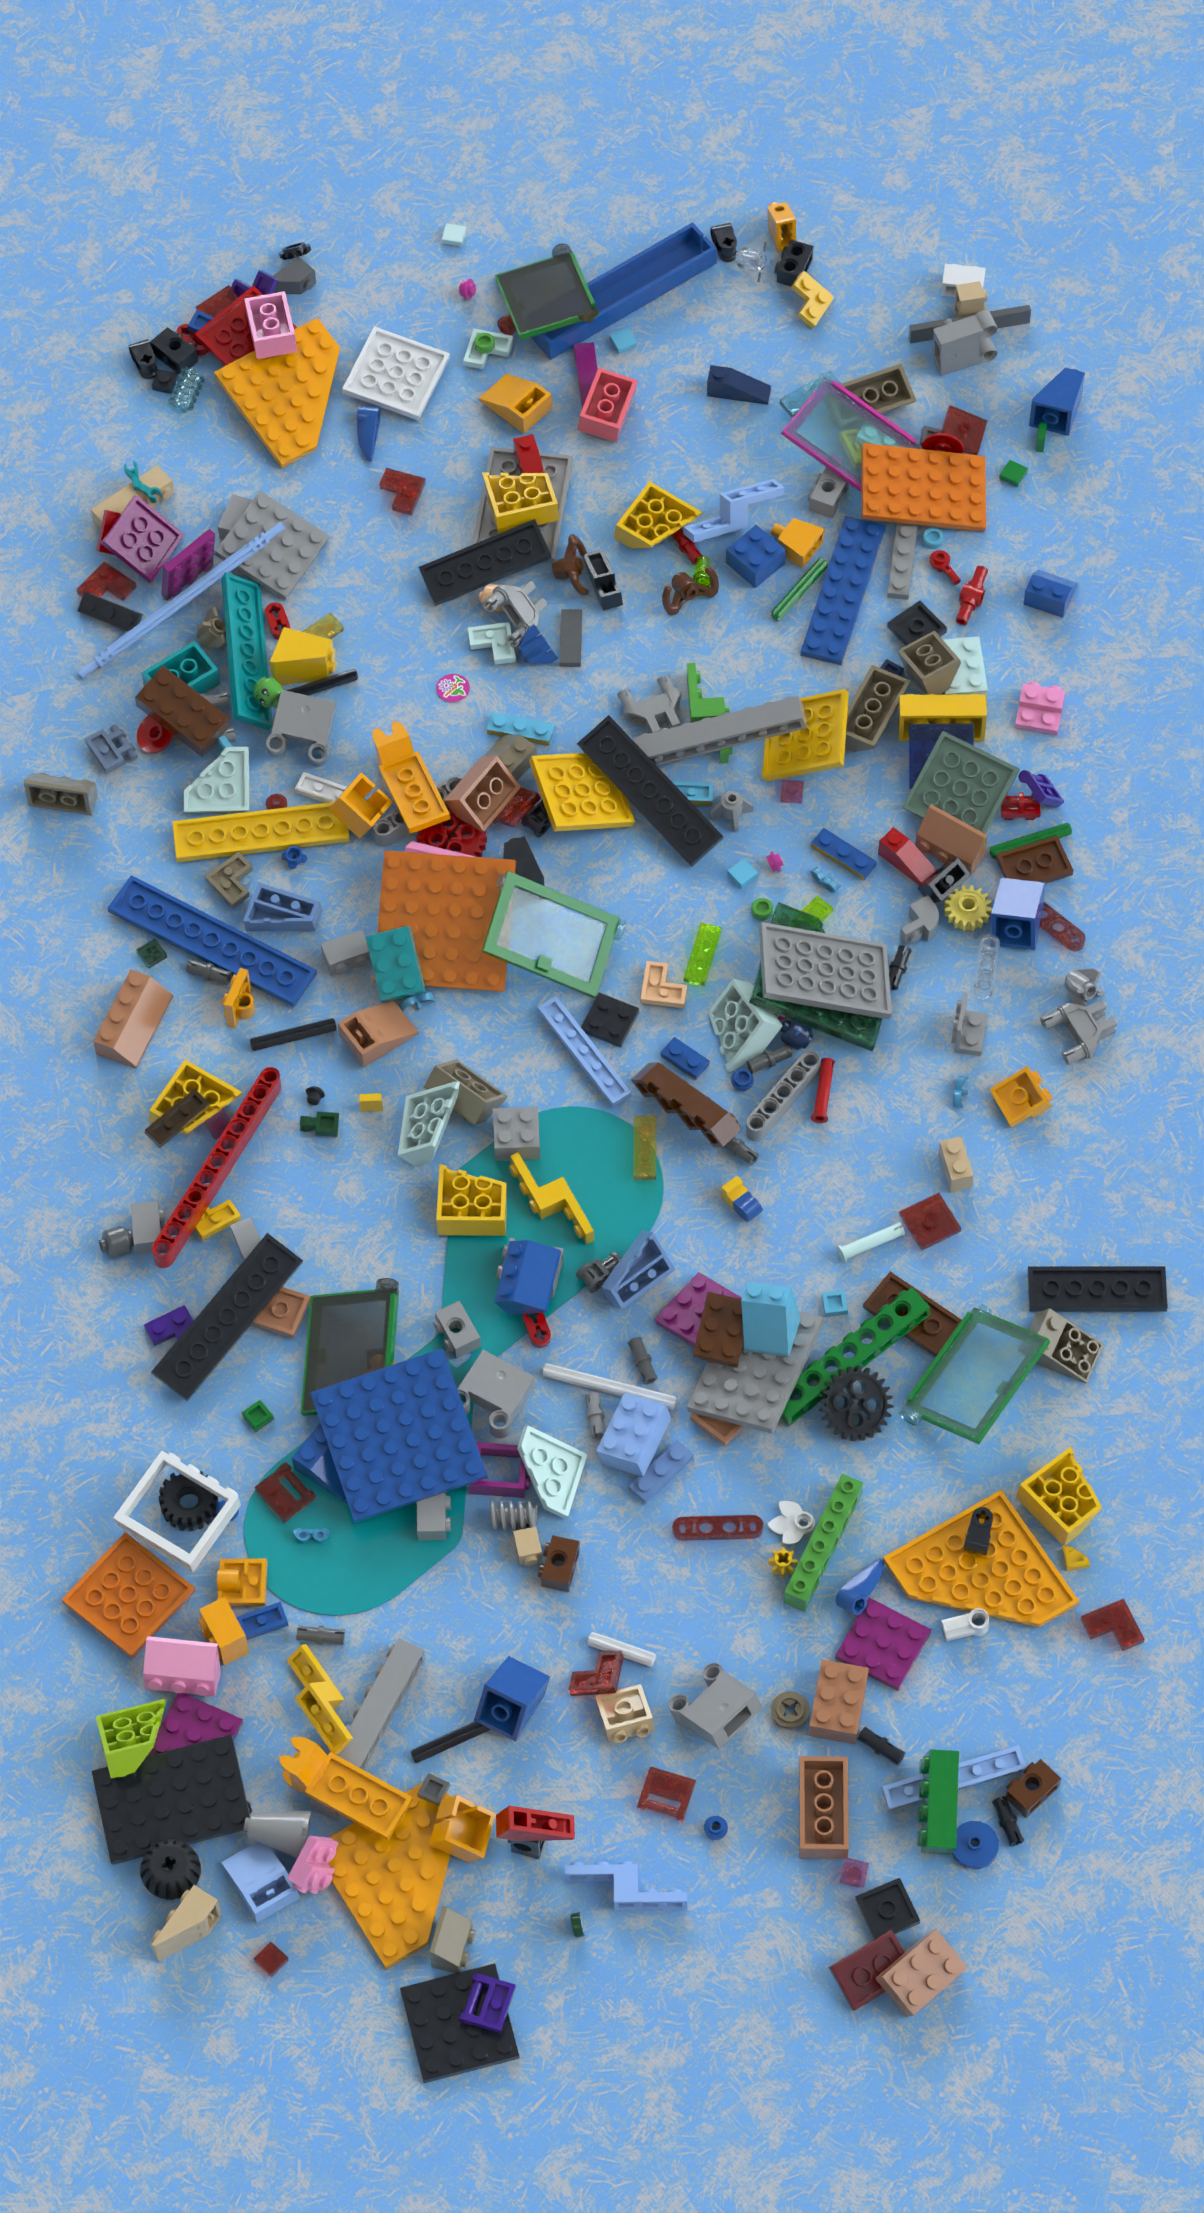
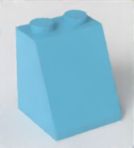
M747 1282L741 1300L745 1351L789 1357L801 1320L792 1287Z

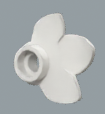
M780 1501L779 1509L782 1515L768 1523V1527L774 1533L783 1535V1544L787 1545L798 1543L804 1534L812 1532L815 1527L814 1517L810 1513L802 1511L799 1504L791 1501ZM805 1521L807 1526H800L799 1523Z

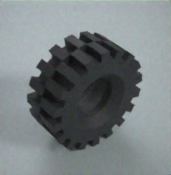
M174 1472L170 1474L171 1480L165 1479L163 1481L164 1488L160 1487L159 1504L166 1522L170 1521V1526L173 1528L178 1525L181 1531L188 1527L189 1532L194 1531L195 1526H198L199 1530L204 1528V1522L207 1524L211 1523V1516H216L215 1511L219 1503L218 1496L180 1473L177 1476ZM186 1494H194L198 1498V1503L194 1507L184 1508L180 1504L181 1497Z

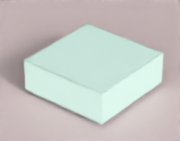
M446 223L442 244L462 247L466 226Z

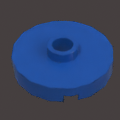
M968 1821L961 1824L957 1828L956 1849L952 1852L954 1859L966 1868L981 1869L989 1866L995 1860L999 1850V1839L996 1832L988 1824L981 1821ZM977 1841L979 1846L974 1847L971 1845V1842Z

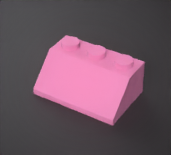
M147 1636L143 1670L145 1689L200 1696L216 1695L221 1676L218 1644Z

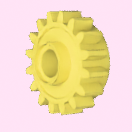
M962 885L960 891L956 888L953 894H949L944 902V916H948V923H953L954 928H960L963 931H974L978 927L983 928V923L989 922V916H991L992 900H988V893L982 895V888L976 891L973 885L969 889Z

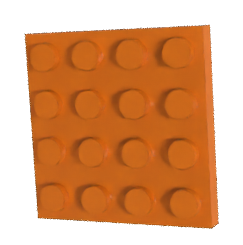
M124 1532L61 1600L65 1606L133 1659L146 1645L147 1636L153 1637L196 1590L193 1585Z

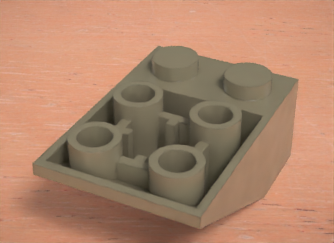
M1050 1308L1037 1313L1029 1331L1048 1338L1050 1344L1036 1364L1087 1383L1104 1344ZM1022 1343L1019 1352L1027 1357L1033 1346Z

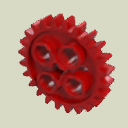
M451 809L448 811L450 814L449 820L419 830L416 836L417 843L450 851H459V853L475 857H483L482 851L486 850V830L484 832L479 831L456 817ZM465 834L471 835L469 837H463V835ZM439 841V842H441V843H439V844H434L433 842Z

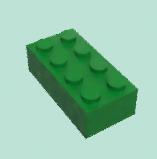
M930 1749L923 1756V1759H920L919 1772L923 1774L922 1783L919 1784V1798H923L922 1806L918 1809V1822H922V1828L917 1834V1846H921V1853L950 1855L956 1849L959 1751Z

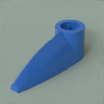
M358 406V442L366 460L372 462L380 424V408Z
M879 1558L845 1584L836 1595V1605L852 1614L860 1615L867 1606V1597L881 1578L885 1562Z

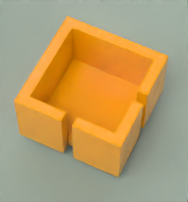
M362 772L328 808L359 839L376 823L393 802L380 789L368 800L364 799L376 785Z
M225 1597L199 1609L201 1616L198 1619L201 1626L200 1631L206 1641L209 1640L210 1643L218 1644L219 1659L224 1666L249 1654L246 1635Z
M458 1795L441 1799L436 1820L440 1822L434 1824L429 1845L468 1863L484 1859L496 1813L479 1805L474 1806L473 1802Z

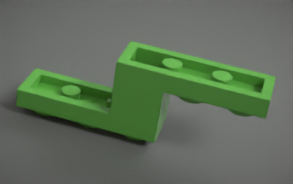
M687 663L691 723L729 712V705H725L724 697L702 698V689L697 688V684H701L700 671H696L695 663ZM732 747L719 750L720 764L728 763L729 755L733 754Z

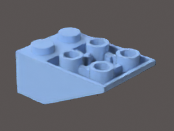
M256 1842L221 1862L257 1923L299 1899L298 1890L293 1887L294 1883L287 1879L289 1874L272 1849L267 1845Z

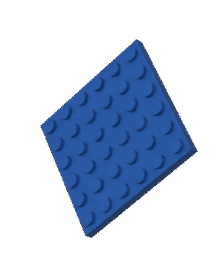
M443 1348L310 1392L354 1523L488 1478Z

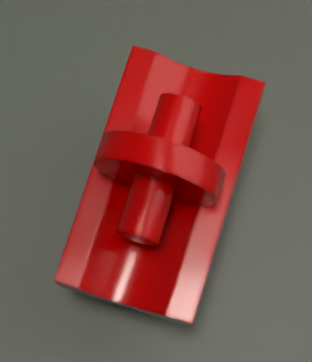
M1019 792L1018 796H1006L1001 805V818H1004V820H1013L1014 818L1035 820V818H1040L1041 815L1040 804L1032 796H1024L1023 792Z

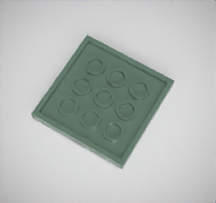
M942 731L902 808L924 819L929 806L932 804L982 833L987 834L1020 769Z

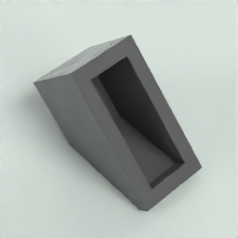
M299 256L273 275V277L278 279L273 293L285 291V294H302L316 284L315 270Z

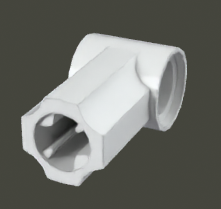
M977 1608L969 1614L941 1620L946 1641L971 1635H985L989 1629L988 1613L983 1609ZM975 1619H982L985 1623L981 1626H976L972 1622Z

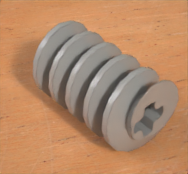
M491 1500L490 1523H492L494 1530L498 1529L499 1524L502 1525L503 1530H507L509 1524H511L513 1531H516L518 1524H520L521 1529H526L528 1524L530 1528L537 1527L538 1502L535 1508H533L531 1501H528L526 1508H523L522 1502L519 1501L516 1508H514L512 1501H509L507 1507H504L503 1501L500 1500L498 1506L495 1507L494 1501Z

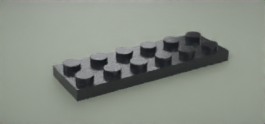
M534 519L418 568L433 603L437 606L549 560L552 556Z
M1028 1266L1029 1312H1041L1048 1308L1055 1312H1167L1165 1266Z

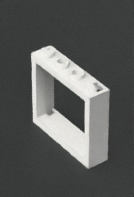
M161 1451L113 1519L117 1527L193 1573L237 1512L241 1503L238 1493L229 1487L225 1489L213 1477L207 1476L206 1478L201 1475L195 1466L191 1464L186 1466L181 1463V1459L171 1452L167 1454ZM165 1465L226 1501V1504L190 1554L129 1517Z

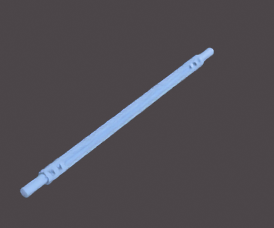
M280 521L266 533L262 532L93 657L94 660L78 671V674L83 679L98 667L102 668L219 581L225 572H231L269 544L270 539L285 529L284 524Z

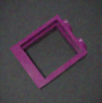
M476 1442L481 1458L482 1455L521 1458L517 1449L518 1445ZM521 1458L519 1483L480 1480L468 1484L469 1494L525 1498V1490H530L531 1479L530 1476H527V1469Z

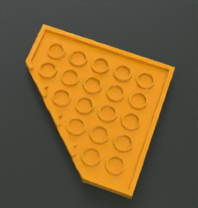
M318 317L294 329L297 352L257 359L256 353L253 351L214 372L215 379L281 468L317 450L340 353L339 345Z
M1002 1490L883 1557L885 1565L906 1596L918 1601L967 1612L980 1608L985 1610L989 1617L1038 1628L1079 1605L1078 1598ZM979 1507L988 1508L993 1514L987 1555L963 1551L972 1514ZM980 1518L979 1523L984 1524V1519Z
M423 1782L405 1792L413 1797V1802L389 1840L380 1837L355 1822L329 1837L339 1842L335 1857L328 1863V1865L335 1869L331 1882L386 1970L429 1944L430 1933L451 1854L429 1845L434 1824L440 1822L436 1820L439 1807L418 1797L417 1793ZM448 1792L446 1793L444 1799L450 1797Z

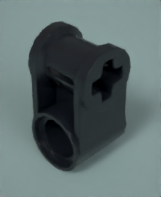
M729 222L710 227L711 239L717 248L719 258L724 262L734 261L737 257V239L732 224Z
M146 339L128 345L131 358L136 364L141 377L144 379L154 378L158 369L155 364L156 358L150 341Z
M543 800L533 809L529 810L521 820V824L524 827H529L538 838L544 835L552 826Z
M979 1507L974 1510L969 1530H967L963 1551L987 1555L993 1514L988 1508ZM980 1518L984 1519V1524L979 1523Z

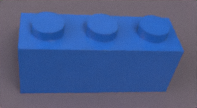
M530 1240L509 1241L494 1302L508 1315L546 1313L561 1251Z

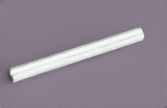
M548 1363L543 1368V1376L621 1397H623L624 1393L664 1404L667 1409L671 1410L676 1405L677 1398L672 1395Z

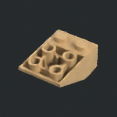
M193 1885L190 1891L186 1890L180 1899L181 1904L176 1911L173 1909L166 1918V1925L162 1930L159 1929L151 1940L157 1961H161L209 1935L222 1916L219 1901L195 1885Z

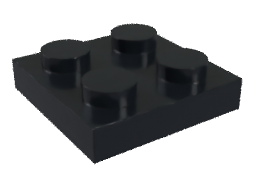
M920 600L887 622V627L905 646L934 630L940 637L947 633V627Z
M599 992L581 1028L585 1034L621 1048L639 1014V1008Z
M900 1878L855 1896V1900L874 1939L889 1930L897 1934L920 1924L919 1916Z

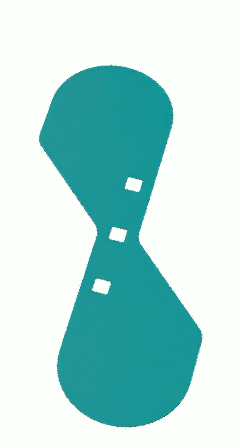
M579 1106L558 1107L538 1113L540 1159L523 1160L538 1188L561 1177L565 1179L594 1230V1241L585 1244L583 1238H578L574 1230L575 1224L572 1219H567L564 1210L542 1220L538 1213H533L529 1205L530 1199L528 1195L524 1196L519 1187L520 1181L517 1177L514 1178L509 1170L511 1160L495 1161L494 1142L459 1168L466 1171L468 1175L475 1177L484 1176L506 1183L507 1220L506 1236L448 1235L442 1309L460 1301L481 1340V1347L472 1351V1357L459 1367H454L447 1359L457 1389L482 1350L498 1357L527 1334L522 1314L508 1315L494 1302L500 1279H497V1271L499 1265L503 1266L502 1252L504 1245L508 1246L510 1238H515V1241L530 1240L553 1248H564V1260L554 1298L549 1300L547 1312L543 1313L546 1319L587 1286L582 1279L576 1277L577 1271L583 1265L591 1263L596 1259H599L601 1262L609 1257L611 1252H616L622 1258L642 1230L650 1231L655 1224L664 1194L662 1169L655 1151L646 1138L625 1120L602 1110ZM529 1313L528 1318H532L534 1324H536L537 1315ZM458 1328L451 1330V1332L458 1333L461 1331ZM437 1333L428 1344L409 1359L441 1348L445 1351L444 1340L446 1339L443 1334ZM470 1401V1412L467 1418L472 1429L474 1403ZM301 1443L277 1462L260 1480L249 1500L244 1520V1540L249 1559L267 1558L266 1587L273 1594L296 1608L315 1614L329 1616L357 1614L376 1608L397 1596L457 1547L463 1534L467 1485L446 1492V1496L451 1498V1510H446V1518H451V1532H446V1540L418 1541L417 1502L354 1523L348 1504L294 1469L292 1457L303 1444ZM297 1528L302 1530H321L326 1528L330 1532V1537L323 1543H318L313 1538L308 1542L301 1543L296 1539L293 1531Z

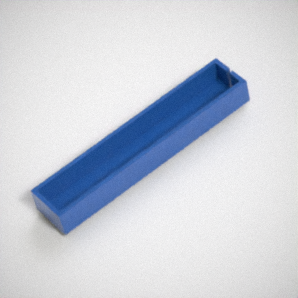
M692 222L587 283L599 316L535 335L531 338L551 360L574 347V344L581 343L717 264V248L707 237L703 238V233ZM577 289L527 317V330L586 312Z

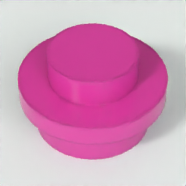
M472 279L462 280L459 286V294L465 299H471L476 293V285Z
M773 851L770 852L766 859L772 872L782 871L781 866L784 864L779 853L775 855Z

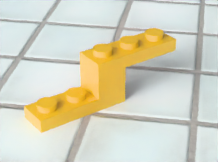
M519 1152L511 1155L509 1170L514 1178L517 1177L520 1181L519 1187L524 1196L528 1195L530 1199L529 1205L533 1213H538L542 1220L564 1210L567 1219H572L574 1222V1230L578 1238H583L585 1244L593 1242L594 1230L565 1179L561 1177L538 1188Z
M306 1644L300 1645L287 1659V1662L305 1686L295 1697V1700L333 1754H339L353 1739L334 1711L345 1699Z

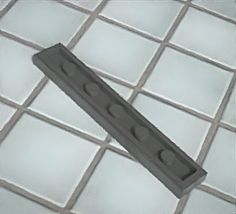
M1030 305L990 311L997 328L1030 323L1031 308ZM966 315V316H960V317H954V318H948V319H951L952 322H955V321H958V320H961V319L970 317V316H972V315ZM946 319L910 325V343L933 340V329L943 326Z

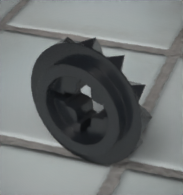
M305 242L292 244L282 248L279 256L284 260L297 258L309 253L311 246L310 244H305Z

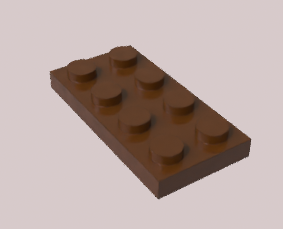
M890 1271L864 1302L863 1308L876 1316L881 1307L886 1304L890 1305L895 1301L896 1296L900 1292L908 1291L913 1286ZM913 1287L930 1306V1316L908 1332L905 1337L936 1357L962 1319ZM901 1310L896 1314L898 1316H905L908 1312Z

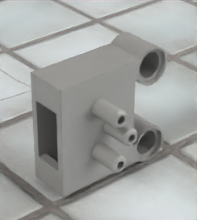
M982 310L975 315L952 322L951 319H946L943 326L933 329L934 363L941 376L981 362H989L997 356V350L990 337L997 332L998 328L990 311Z
M281 690L272 732L266 740L267 752L272 756L281 755L285 750L284 738L312 744L308 750L309 762L315 766L323 765L327 760L326 747L336 709V702ZM273 740H278L282 745L279 749H273L270 747V743ZM320 750L324 756L321 759H315L312 756V752Z
M482 1350L457 1389L461 1401L465 1402L463 1407L466 1415L470 1412V1401L492 1412L489 1417L491 1435L498 1439L507 1437L510 1433V1425L535 1388V1376ZM497 1422L505 1423L502 1427L495 1426Z
M710 1663L702 1670V1676L708 1688L692 1703L683 1694L675 1695L669 1700L668 1707L678 1725L688 1727L717 1749H720L763 1707L755 1692L727 1674L720 1664Z

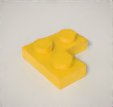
M803 271L799 274L791 288L805 300L804 305L796 316L812 329L817 325L834 296L808 273Z
M228 1199L212 1209L208 1207L195 1227V1231L204 1241L242 1220L241 1214L231 1200Z

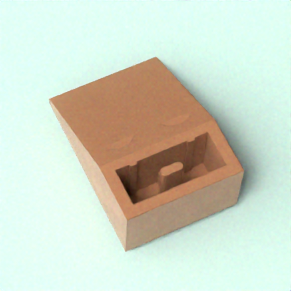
M395 1001L357 1011L337 1023L339 1037L363 1068L419 1034L418 1030Z

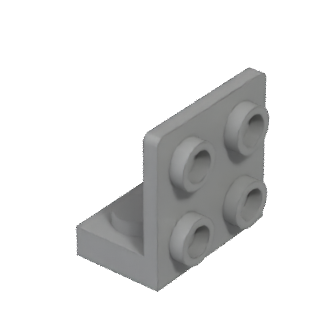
M963 993L962 1000L957 1001L951 1043L955 1044L954 1052L981 1056L988 1014L966 1010L968 994Z

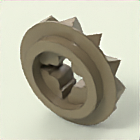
M787 1691L779 1694L773 1700L771 1714L777 1725L780 1724L786 1729L797 1728L802 1723L804 1724L809 1716V1705L801 1694ZM796 1705L794 1709L796 1715L790 1713L784 1717L786 1713L785 1707L791 1708Z

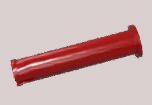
M826 1057L821 1059L814 1113L811 1114V1120L816 1123H826L828 1121L827 1109L835 1061L832 1058Z

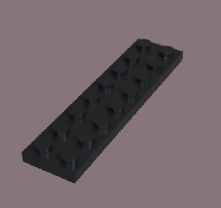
M610 715L577 743L578 747L691 867L724 839L723 835Z
M267 1233L155 1366L151 1374L188 1402L301 1266L303 1260Z

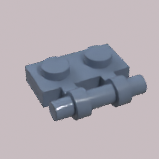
M116 724L110 727L112 733L108 735L102 729L85 738L86 745L106 774L125 764L124 756H128L131 761L138 758L135 752L136 748L127 741L125 732L119 729ZM119 742L121 747L116 748L113 743Z

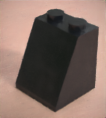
M525 836L512 838L505 842L503 859L516 860L515 874L544 886V876ZM514 886L512 912L543 901L545 898Z

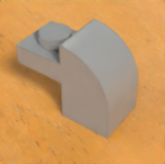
M926 896L909 907V917L913 922L901 928L900 940L904 945L910 942H917L922 936L929 942L937 933L939 912L931 898Z

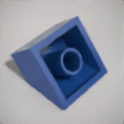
M1037 570L1032 574L1025 589L1023 605L1063 618L1078 583Z

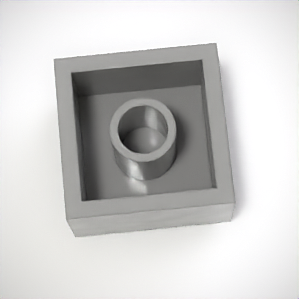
M538 1107L493 1109L495 1161L510 1160V1156L519 1152L523 1160L540 1159Z

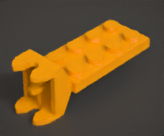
M393 721L391 726L393 733L390 736L385 735L383 730L375 728L372 737L375 744L379 772L409 833L411 834L449 820L450 814L419 752H414L406 728L400 722Z
M293 1737L290 1741L294 1749L299 1752L293 1755L294 1758L289 1755L279 1757L280 1764L285 1770L282 1775L286 1784L300 1793L305 1792L306 1796L380 1837L389 1840L413 1802V1797L331 1752L327 1756L315 1742L304 1737Z

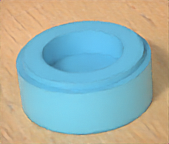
M929 528L924 531L922 541L925 547L937 549L942 546L944 535L940 529Z

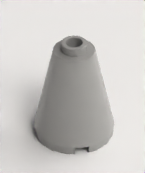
M306 1810L252 1813L251 1818L246 1817L244 1832H248L247 1837L298 1858L309 1834L311 1812Z

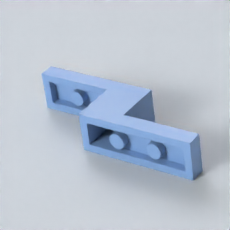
M771 479L721 493L720 516L683 526V534L693 542H702L708 538L720 537L722 534L738 532L740 529L747 528L748 505H754L760 501L772 500L784 495L785 487L776 480Z
M624 1861L618 1865H609L607 1862H596L594 1865L572 1862L570 1865H565V1882H614V1910L687 1909V1892H682V1890L671 1889L667 1892H658L654 1889H647L643 1892H638V1864Z

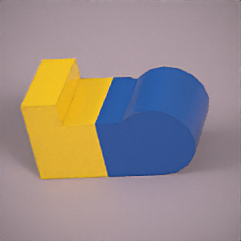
M738 1176L721 1187V1198L744 1221L749 1222L763 1211L759 1201L745 1188L743 1181Z

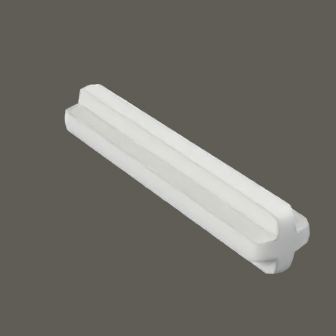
M591 1632L588 1637L587 1644L594 1648L649 1667L653 1666L655 1662V1653Z

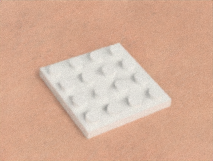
M374 326L342 388V393L419 421L450 359V353Z

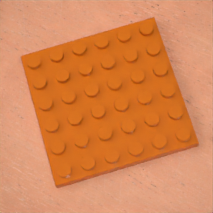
M384 850L377 933L409 926L412 929L425 986L505 992L508 963L481 951L499 892L502 890L506 879L507 871L515 873L516 860ZM514 889L497 941V945L509 949ZM373 974V982L376 983L375 975Z

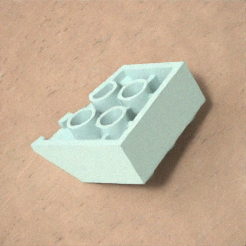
M736 979L731 980L708 1012L715 1035H719L722 1045L720 1046V1051L726 1057L727 1064L725 1066L727 1072H732L746 1065L747 1060L760 1056L782 1027V1024L751 983Z
M451 1082L406 1096L398 1156L415 1167L433 1161L457 1100L460 1082Z

